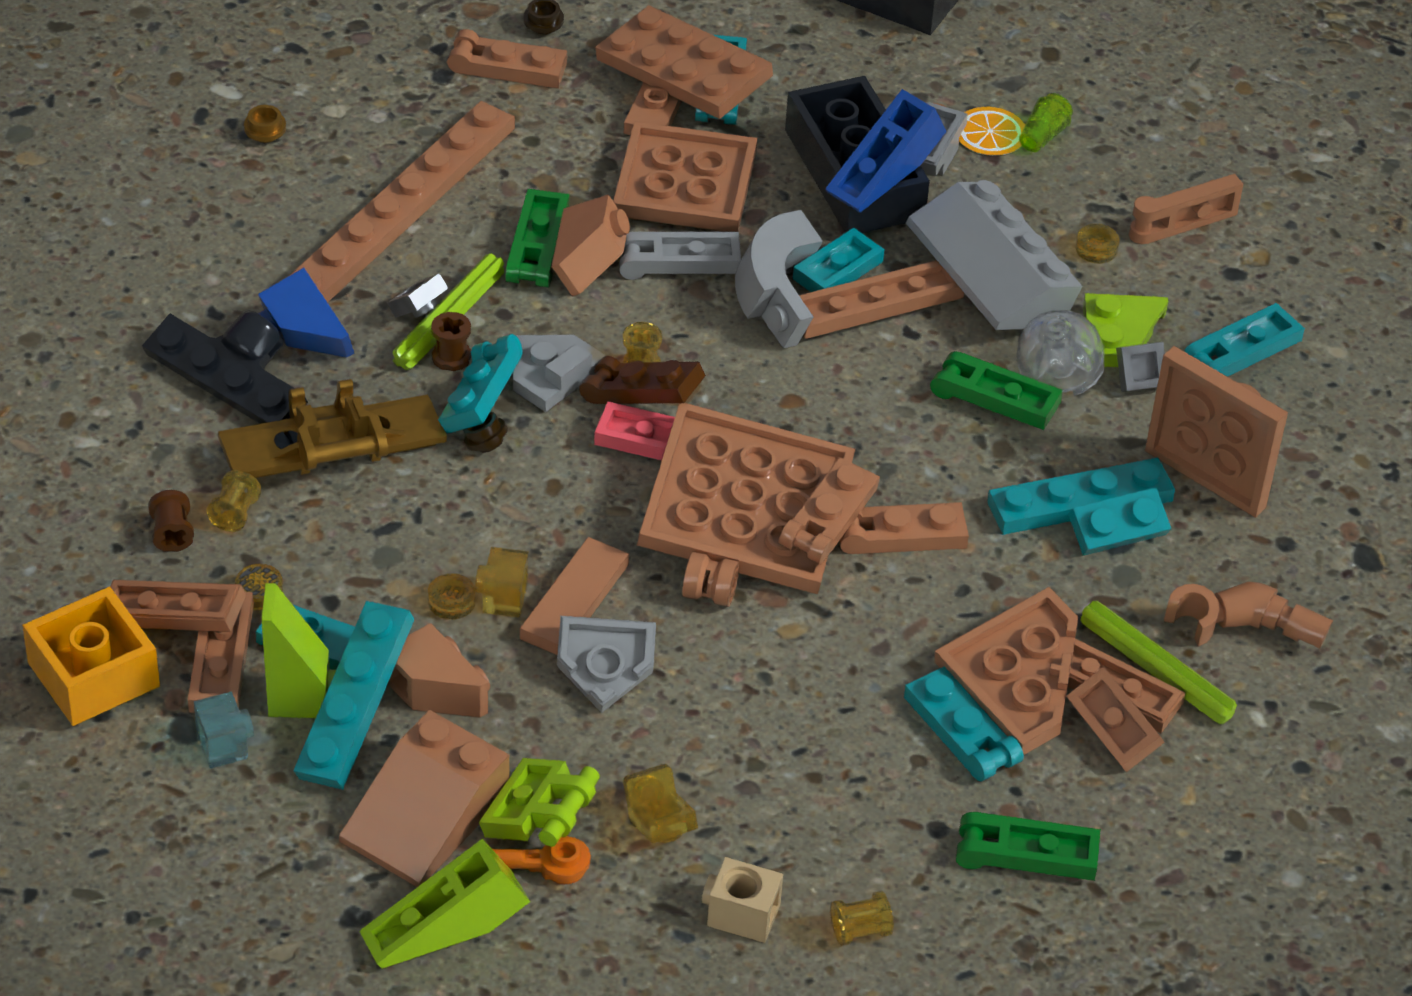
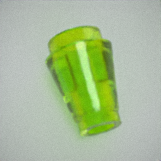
M1049 93L1036 101L1019 136V141L1026 150L1038 152L1071 124L1073 108L1069 101L1056 93Z

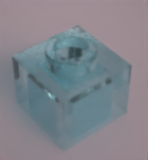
M232 691L194 701L196 732L210 769L248 759L247 738L254 737L253 725L248 710L246 708L239 710Z

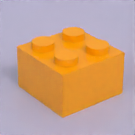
M110 586L22 625L28 664L72 726L160 687L156 648Z

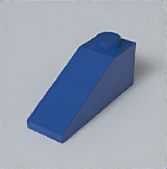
M902 89L825 188L827 193L858 212L866 209L919 167L947 132L936 109Z

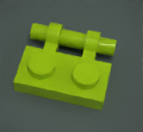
M523 758L479 821L484 837L528 841L536 828H542L538 835L540 841L546 846H555L559 839L569 835L577 822L575 815L579 809L588 806L595 796V785L600 778L598 771L586 766L579 775H570L566 761ZM555 799H562L559 804H553Z

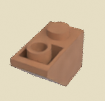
M432 623L409 634L388 682V685L412 710L427 712L430 709L435 713L479 718L488 714L489 680L479 666H472L465 659L456 642L449 636L444 637Z

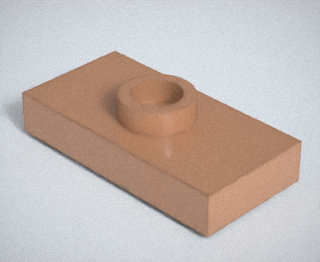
M643 82L624 121V134L631 135L634 121L671 126L682 101L669 95L663 88L652 87Z

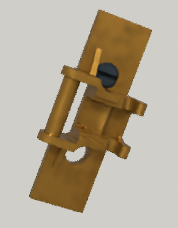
M352 379L337 381V394L333 405L312 408L310 404L306 405L303 387L289 389L290 419L218 431V439L234 480H247L300 470L301 475L310 473L311 469H316L319 463L368 454L371 461L374 462L380 461L381 457L387 456L390 453L435 446L438 443L447 442V435L438 421L439 417L428 394L364 406L361 397H353Z

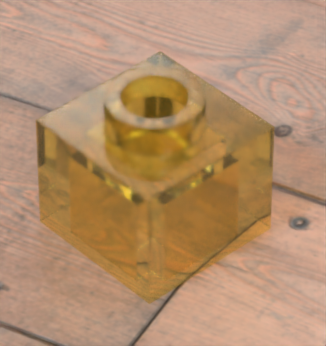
M491 547L487 565L478 566L475 582V592L483 593V613L520 618L528 586V551Z

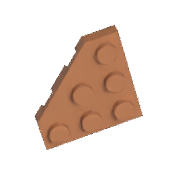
M1047 587L935 650V663L939 668L946 667L1006 736L1010 735L1017 739L1025 755L1061 733L1078 616L1050 587Z

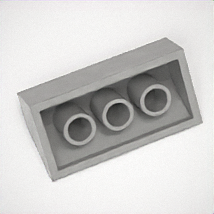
M987 180L957 182L907 219L906 224L995 330L1062 327L1083 286L1071 274L1070 268L1050 250L1045 239L1036 234L1028 225L1022 213L1015 209L1001 194V190L996 184Z

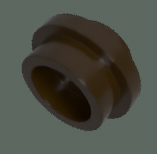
M533 0L524 12L525 26L537 34L546 35L555 32L564 23V14L559 4L554 0Z
M490 412L483 424L463 429L465 433L464 443L471 451L490 452L502 444L508 427L503 419L497 418L494 412Z

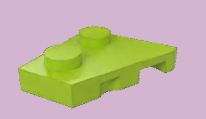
M1085 293L1083 314L1087 366L1118 367L1116 348L1147 344L1153 334L1159 318L1163 319L1166 315L1168 297Z

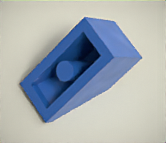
M305 268L258 294L264 309L258 314L266 318L278 329L279 335L287 347L346 358L354 354L349 334Z

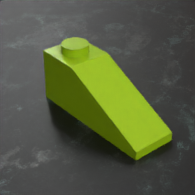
M266 583L261 621L268 717L316 718L336 670H330L329 650L276 583Z
M482 838L359 932L374 960L383 969L490 933L529 904L530 900L512 870Z

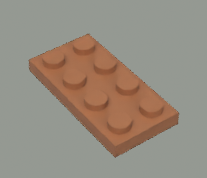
M650 5L595 47L598 61L652 87L663 88L669 95L718 119H721L773 76L771 62Z

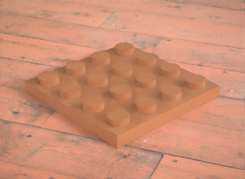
M679 403L639 533L637 546L689 559L692 552L707 554L710 560L717 562L723 559L739 561L740 574L818 594L827 558L822 564H818L807 558V552L797 547L790 550L780 545L779 538L786 523L796 516L839 457L852 463L855 449L688 403Z

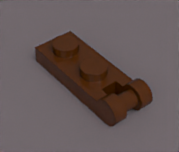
M604 356L595 366V374L588 375L580 384L579 392L586 401L593 404H607V402L617 404L685 403L706 375L699 361L679 362L677 360H669L666 362L632 361L630 363H620L612 356Z

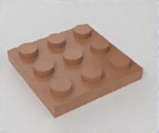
M634 121L613 202L630 219L715 231L738 232L757 152L758 138Z
M1173 346L1163 355L1145 452L1155 458L1158 457L1160 461L1256 518L1267 506L1288 412L1197 358Z

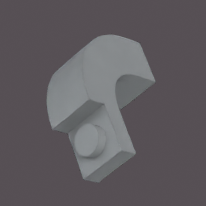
M802 210L779 214L766 221L756 232L737 267L735 275L737 298L747 319L762 316L783 349L797 346L814 318L786 275L793 273L795 265L817 252L823 242Z

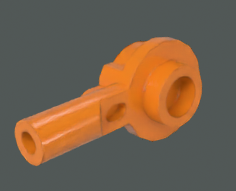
M569 836L561 837L553 847L545 845L542 849H493L510 869H528L530 872H541L545 880H552L559 884H572L579 881L589 869L591 861L590 851L586 844L575 837Z

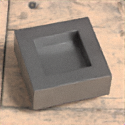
M436 274L417 281L387 302L395 318L411 312L416 318L436 307L438 303L435 297L447 290L448 287L440 274Z
M1163 342L1116 348L1122 392L1157 387L1162 359L1165 354Z

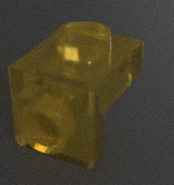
M661 764L624 777L623 784L630 822L652 844L656 842H672L679 839L683 833L698 829L696 812L676 793L673 771L667 764Z

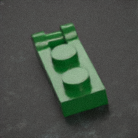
M527 189L507 261L506 282L519 284L521 280L534 281L535 285L539 287H550L553 271L551 266L563 209L569 207L570 194ZM524 260L538 261V264L524 263Z
M958 351L951 352L942 365L943 370L937 372L930 383V389L939 398L950 399L956 397L1042 430L1046 428L1060 405L1063 393L1062 389Z
M968 812L962 815L960 819L959 834L963 840L957 845L956 862L966 869H978L987 865L1095 881L1101 829L981 812ZM986 838L998 839V842L984 840Z

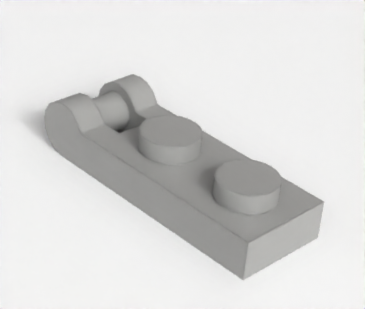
M629 232L626 236L624 252L619 261L620 274L629 280L639 279L644 274H736L737 267L741 261L739 232Z

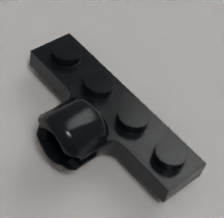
M250 310L241 313L222 336L213 338L170 313L142 345L149 357L256 422L263 424L290 419L289 389H294V387L265 371V366L283 346V339L279 336L278 329L260 314Z

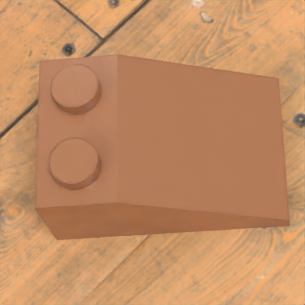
M429 709L399 740L341 831L339 842L412 885L420 886L437 871L479 825V821L509 779V754Z

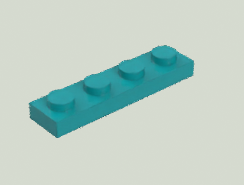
M1157 457L992 489L988 492L987 504L1002 535L1071 522L1068 513L1073 507L1157 487L1162 504L1173 502L1175 488L1160 459Z
M370 601L365 602L293 770L299 780L344 789L415 620L410 610Z

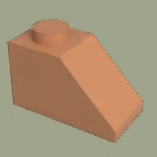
M609 194L563 209L551 267L572 297L581 294L624 252L626 236L630 231L629 220L626 213L622 209L617 208Z

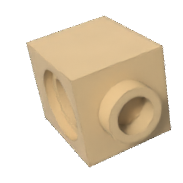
M725 857L718 876L710 874L704 887L702 903L709 905L707 926L765 943L781 904L783 873Z

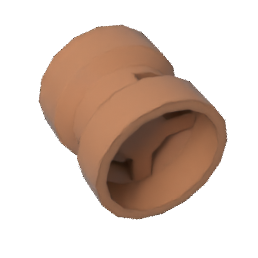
M692 552L685 571L682 589L683 597L695 600L707 597L711 598L714 604L730 607L738 581L739 561L723 559L717 562L710 560L707 554Z

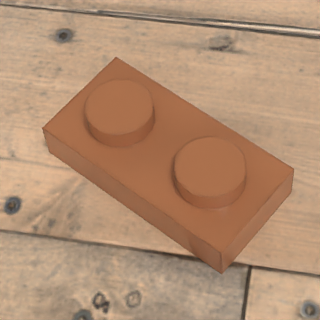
M1102 667L1066 696L1126 772L1165 743L1105 667Z

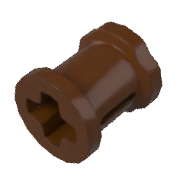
M446 312L436 316L431 325V333L436 339V345L432 352V361L435 366L442 370H462L468 366L471 358V349L467 345V339L471 334V323L465 315L457 312Z
M164 490L151 497L148 509L149 515L155 520L154 533L152 535L153 544L156 548L165 552H179L188 548L193 543L194 528L187 519V515L190 512V501L187 495L177 490Z

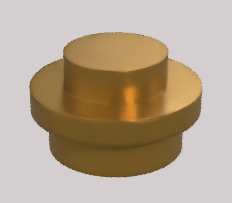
M258 105L248 112V116L244 121V131L249 138L262 143L272 142L285 133L286 120L278 108L272 105Z

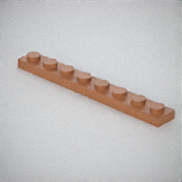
M480 101L290 275L305 268L328 303L515 129V116Z

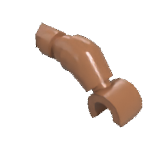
M1245 582L1215 594L1205 586L1184 584L1170 594L1164 622L1173 624L1182 616H1191L1199 620L1194 637L1198 647L1207 643L1212 638L1215 625L1219 623L1222 628L1253 626L1260 629L1263 625L1274 631L1278 626L1284 629L1282 635L1295 641L1302 640L1320 648L1334 620L1298 604L1292 608L1288 606L1289 600L1277 595V589L1257 582Z

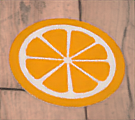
M977 107L964 112L968 113L967 125L959 137V142L973 152L992 156L1005 155L1018 150L1027 139V128L1023 121L1007 110L996 107Z

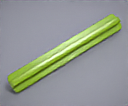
M492 253L486 254L393 350L394 364L401 366L404 370H411L436 344V339L431 333V325L434 318L446 312H457L464 315L504 274L503 259L501 257L496 258Z
M1092 601L1083 609L1080 621L1084 626L1155 678L1185 692V700L1213 721L1223 725L1233 717L1237 707L1235 700L1099 601Z

